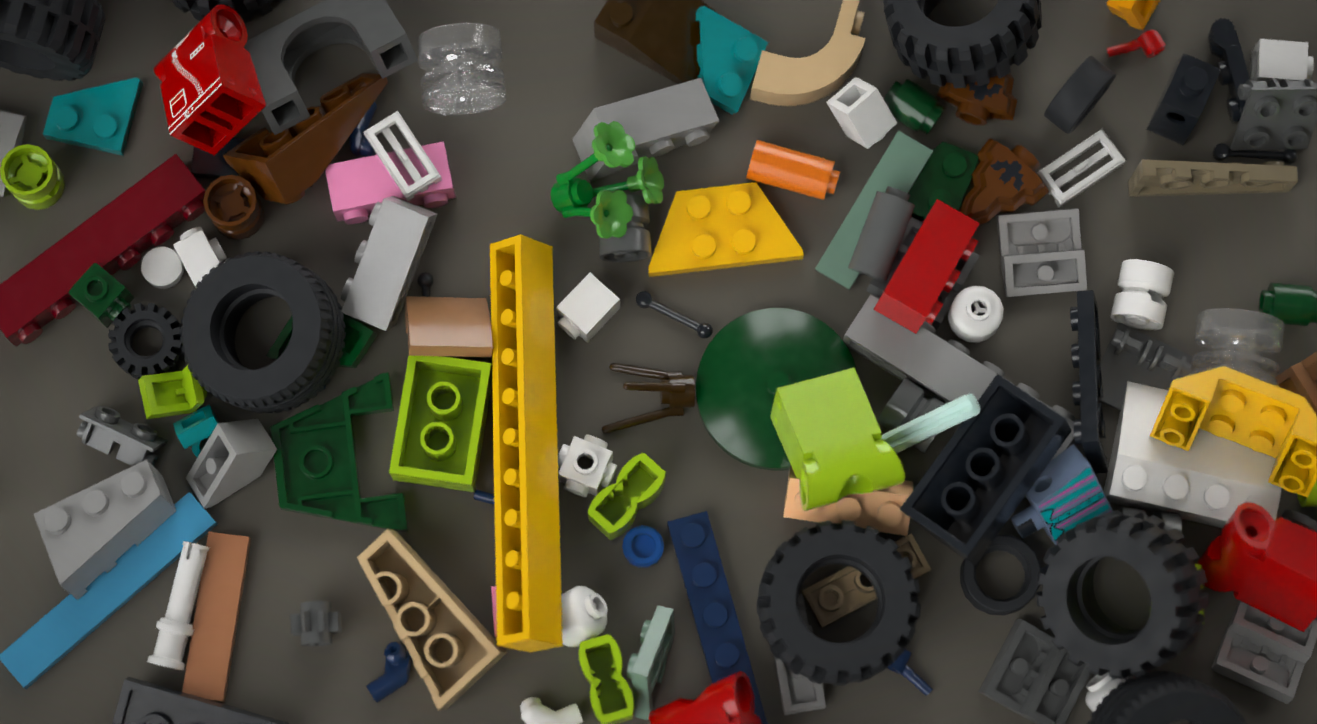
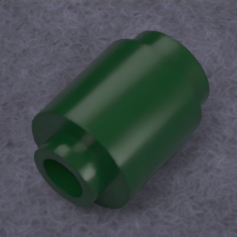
M908 78L903 84L895 81L884 98V101L889 104L888 108L895 119L916 133L920 130L926 135L930 133L945 110L943 106L938 104V98Z
M1270 283L1268 289L1262 290L1260 293L1259 313L1265 315L1267 323L1308 326L1309 323H1317V291L1313 290L1311 286Z

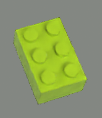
M408 356L389 474L393 481L475 492L492 388L491 363L445 356Z

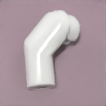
M528 697L520 706L522 712L521 719L525 724L583 723L576 703L554 711L542 705L539 698Z

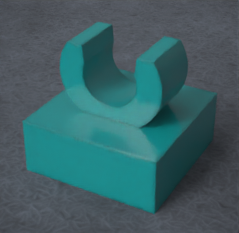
M210 404L173 423L184 449L191 446L194 455L198 457L202 451L199 446L200 442L211 436L219 421Z

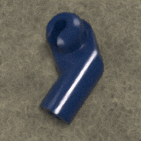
M375 102L349 136L350 150L357 157L361 155L368 157L376 154L363 133L368 129L377 109Z
M391 642L384 649V655L386 656L384 674L366 685L376 703L409 681L412 657L406 646L401 642Z

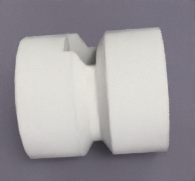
M1139 259L1124 260L1117 283L1122 292L1116 293L1114 297L1111 319L1132 328L1144 330L1161 329L1167 310V304L1162 299L1170 294L1174 271L1165 265Z

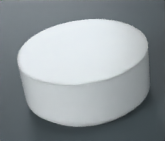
M156 247L144 256L141 270L144 278L150 285L158 289H168L178 284L184 273V265L179 255L173 249Z

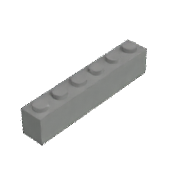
M871 294L843 337L844 343L850 349L901 381L908 378L925 390V396L930 399L936 397L945 404L967 394H973L978 401L997 374L1003 378L1005 375L1004 371L988 361H984L981 364L968 356L970 354L969 349L961 343L952 339L946 342L935 335L936 330L925 321L915 334L873 310L879 299ZM1023 383L1018 384L1017 387L1040 401V395L1037 391ZM1054 405L1051 409L1067 419L1072 431L1051 461L1065 451L1074 438L1075 416L1058 405Z

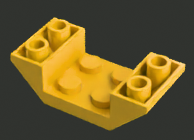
M1226 366L1172 381L1150 433L1151 437L1186 451L1190 450L1199 428L1215 436L1231 440L1256 452L1276 458L1268 483L1308 498L1317 480V415L1304 396Z

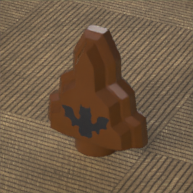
M1010 73L1000 79L998 75L989 78L990 83L978 86L977 82L967 83V88H954L953 83L946 82V85L941 86L937 93V96L945 102L957 107L955 115L958 119L976 126H985L989 118L1013 121L1018 101L1012 95L1014 78Z
M989 138L977 154L980 163L972 173L973 189L965 196L960 212L980 223L979 226L989 223L999 212L1014 213L1024 204L1034 206L1050 192L1035 173L1040 168L1039 161L1029 150L1017 144L1010 150L1001 143Z

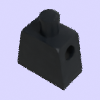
M1183 53L1175 64L1146 130L1183 146L1198 122L1221 70L1218 67ZM1168 113L1180 114L1184 117L1185 121L1175 120Z

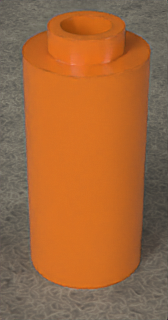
M757 140L746 178L824 200L826 193L834 195L840 171L833 169L835 161Z

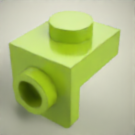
M188 365L182 371L144 375L138 380L146 419L194 413L205 402L207 391L193 377V372L189 371Z

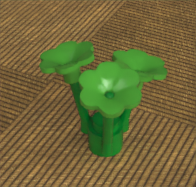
M612 121L609 124L600 122L594 127L595 138L592 140L594 153L568 172L557 174V183L551 189V201L555 209L562 213L564 218L573 216L590 217L591 221L596 224L597 234L601 238L607 239L611 236L620 238L626 233V223L633 216L632 207L626 203L627 196L624 190H630V192L642 190L646 203L659 204L663 201L662 189L664 188V179L662 173L658 170L656 159L647 156L638 159L637 175L629 176L627 181L592 188L588 181L575 178L598 161H604L610 168H616L619 165L628 167L634 161L632 152L635 149V141L630 135L625 133L623 126L616 121ZM593 197H596V205L592 208H587Z

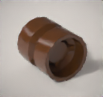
M226 175L211 182L205 191L203 202L206 213L219 233L228 239L234 240L246 239L254 235L263 224L264 209L249 181L240 176Z

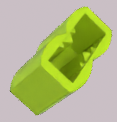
M645 453L633 457L621 469L616 483L604 488L593 499L588 510L589 521L609 540L621 536L633 524L638 510L650 505L660 495L665 485L666 472Z
M610 634L580 642L579 661L583 674L591 685L590 699L597 720L600 724H618L632 720L634 715L633 695L627 681L622 677V656L616 641Z

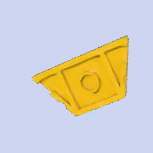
M757 182L676 191L651 258L648 274L649 277L793 261L803 259L804 255L803 249Z

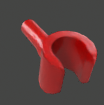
M1148 30L1137 39L1131 40V42L1108 47L1106 50L1108 57H1113L1142 48L1147 58H1152L1164 51L1165 42L1159 32Z

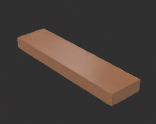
M208 532L206 546L210 548L207 552L200 580L192 628L194 633L190 640L182 689L184 693L225 703L251 544L250 537Z

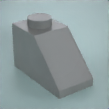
M259 419L218 423L187 474L186 480L203 508H211L259 478L277 448Z

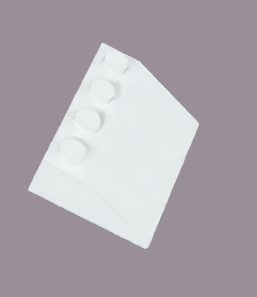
M1127 381L1104 487V494L1108 502L1144 509L1150 512L1179 513L1181 519L1220 528L1224 527L1239 505L1250 502L1262 506L1271 515L1273 520H1276L1282 488L1268 483L1276 458L1256 452L1231 440L1215 436L1200 428L1189 451L1168 445L1161 440L1151 437L1150 433L1168 390Z

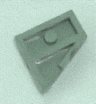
M657 605L652 620H645L640 635L642 646L638 654L633 653L628 663L627 677L632 679L634 711L637 718L649 720V713L655 709L652 702V691L656 682L662 683L667 658L675 635L674 610L671 608Z

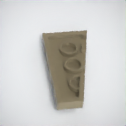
M1142 159L1128 180L1129 197L1289 192L1298 182L1297 166H1285L1281 161L1243 164L1241 162L1215 163Z

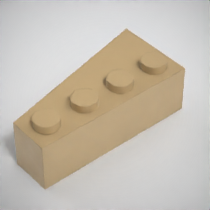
M387 529L357 557L382 606L386 608L399 638L403 640L414 661L413 664L421 679L423 678L438 711L447 710L507 653L503 647L497 646V640L397 531Z

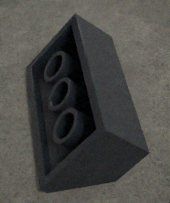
M999 374L995 376L977 401L980 406V413L961 423L900 508L905 515L974 566L1072 431L1066 418Z

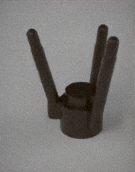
M611 363L609 365L611 371L659 379L660 382H625L623 388L625 390L660 392L661 404H669V407L602 427V432L610 433L669 416H683L684 408L695 406L694 376L682 375V371L667 372Z

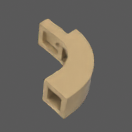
M843 0L833 36L828 44L819 52L803 58H790L762 50L751 89L750 100L775 106H798L820 100L838 89L855 70L864 48L866 38L859 37L865 12L857 11L860 0Z

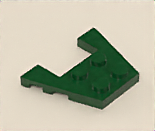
M389 372L381 373L375 376L373 380L361 386H354L342 392L338 397L321 405L312 406L271 426L272 442L277 448L274 453L279 507L281 510L382 529H391L398 532H409L405 496L403 493L361 498L352 417L394 411Z

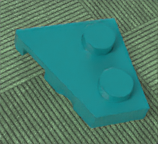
M702 6L696 12V21H700V44L697 45V62L700 66L698 78L702 79L711 103L730 114L738 112L758 67L762 50L765 51L768 41L711 9Z
M131 78L54 96L43 136L49 140L123 156L141 93L142 81L138 78Z

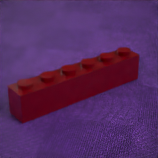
M174 154L0 284V330L14 346L17 347L21 343L28 344L34 341L43 332V326L54 318L56 320L64 318L75 309V302L77 300L69 294V290L92 264L97 263L110 275H113L120 269L127 270L141 259V253L153 244L159 246L170 239L174 234L173 229L185 220L188 222L193 221L205 212L203 202L205 189L179 156Z

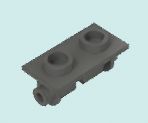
M93 407L80 414L79 418L84 421L78 428L77 436L82 438V443L107 455L111 454L115 442L121 444L116 459L131 466L146 459L154 466L158 456L152 452L166 445L168 441L157 436V431L148 425L141 423L131 424L121 419L120 413L109 407Z

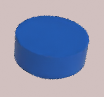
M650 526L634 527L624 537V556L635 567H652L659 562L663 555L664 542L662 536Z

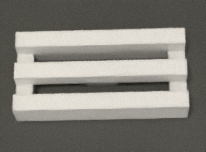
M398 111L363 132L407 201L413 199L414 195L418 192L426 191L429 185L442 181L441 175ZM393 124L397 125L428 173L425 177L422 178L390 130L389 127ZM382 132L415 182L414 184L408 186L377 139V134Z
M1101 129L1038 171L1037 175L1050 191L1048 194H1052L1055 198L1054 202L1060 208L1122 166L1126 160L1104 130ZM1099 142L1104 146L1103 149L1054 181L1050 176ZM1108 155L1112 157L1113 160L1064 193L1061 191L1060 188L1090 167Z

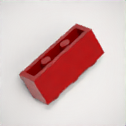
M937 199L873 310L915 334L924 321L932 325L943 306V303L937 300L942 290L950 293L961 274L959 270L955 269L958 261L962 259L967 262L978 243V240L972 236L980 223Z

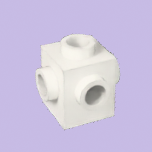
M585 435L584 440L574 436L570 446L562 445L558 454V468L560 469L558 475L560 482L565 484V490L581 497H587L588 493L596 496L602 486L607 487L611 484L617 465L612 463L613 451L607 449V442L591 435ZM584 456L593 460L594 463L589 469H581L577 464L578 460Z

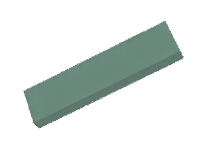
M898 130L815 268L817 272L849 291L851 290L860 273L849 269L848 266L876 192L885 193L887 186L909 193L933 154V150Z

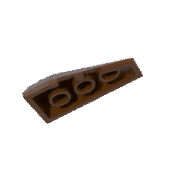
M362 73L322 95L319 99L320 106L307 108L311 117L277 135H274L273 132L269 133L267 128L264 127L224 154L223 157L242 178L249 181L251 186L265 200L284 204L294 203L305 195L307 188L318 181L385 88L388 80L387 78L382 79L379 74Z

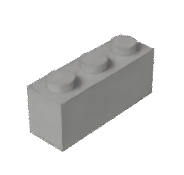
M395 196L384 198L382 203L377 202L369 218V225L373 226L368 241L363 240L355 255L354 261L359 264L354 278H348L341 293L340 299L345 301L341 312L385 331L396 326L404 305L405 296L409 292L438 214Z

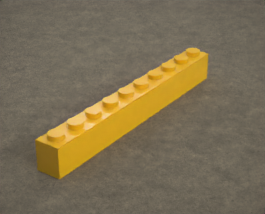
M520 234L490 244L497 646L535 652L563 646L552 246Z

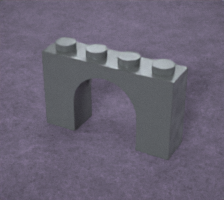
M324 0L247 40L244 48L250 52L266 103L261 112L274 135L311 117L294 85V77L300 64L316 50L339 43L356 45L367 53L382 79L418 61L406 32L386 0Z

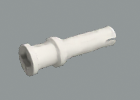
M183 541L182 544L183 548L165 618L160 617V621H157L156 624L159 634L154 653L149 655L147 662L178 670H184L185 663L182 662L187 639L189 636H193L194 633L193 625L189 623L207 552L210 548Z

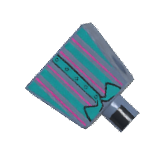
M1072 445L1049 462L1028 491L1026 497L1031 506L1010 519L1022 539L1043 528L1053 543L1057 545V539L1066 531L1113 510L1091 465L1077 447Z

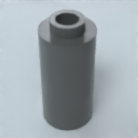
M887 186L885 193L876 192L849 263V269L883 282L887 281L915 207L914 204L908 202L910 194Z

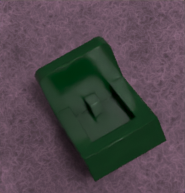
M97 263L92 264L69 290V294L107 328L116 317L121 319L124 316L121 311L126 308L131 309L132 305L130 302L134 299L124 285Z

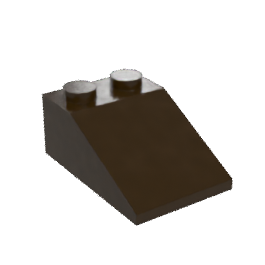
M607 0L594 21V36L596 39L676 84H681L698 79L700 73V66L697 62V45L700 44V21H696V12L702 6L714 12L716 11L702 0Z

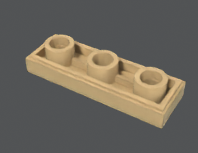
M912 533L895 542L899 546L897 551L903 558L908 557L912 564L911 573L914 580L931 571ZM848 566L802 590V594L821 628L877 600L874 587H865L860 583V575L863 573Z

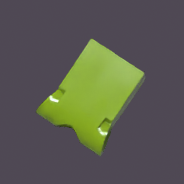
M855 367L776 389L770 418L795 476L799 478L800 498L804 511L836 503L848 494L871 493L900 485L904 482L903 466L891 446L882 440V432Z

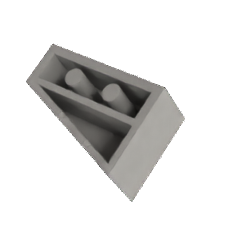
M698 78L594 108L572 141L582 162L594 153L592 140L595 138V125L600 122L607 124L612 121L619 122L623 126L625 133L630 135L635 141V149L632 152L634 161L630 165L633 166L638 164L640 157H657L686 144L687 146H695L706 141L710 137L709 133L719 122V119L702 79ZM598 161L586 169L585 172L589 181L592 182L628 167L619 165L616 168H610L604 161Z
M146 459L35 513L34 517L60 586L79 600L87 592L85 588L104 571L107 573L117 565L115 561L134 544L138 546L177 510L163 476Z

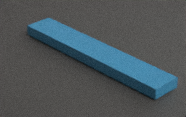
M190 492L174 504L177 510L138 546L134 544L115 561L117 565L108 573L104 571L85 588L87 592L79 600L69 594L0 654V661L23 688H29L181 556L183 541L197 543L218 524Z

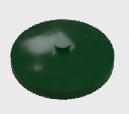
M766 308L749 312L724 326L714 336L703 353L696 378V402L700 418L714 442L734 459L751 467L764 470H790L789 459L770 418L776 389L854 367L857 372L854 359L840 336L831 327L812 315L787 308Z

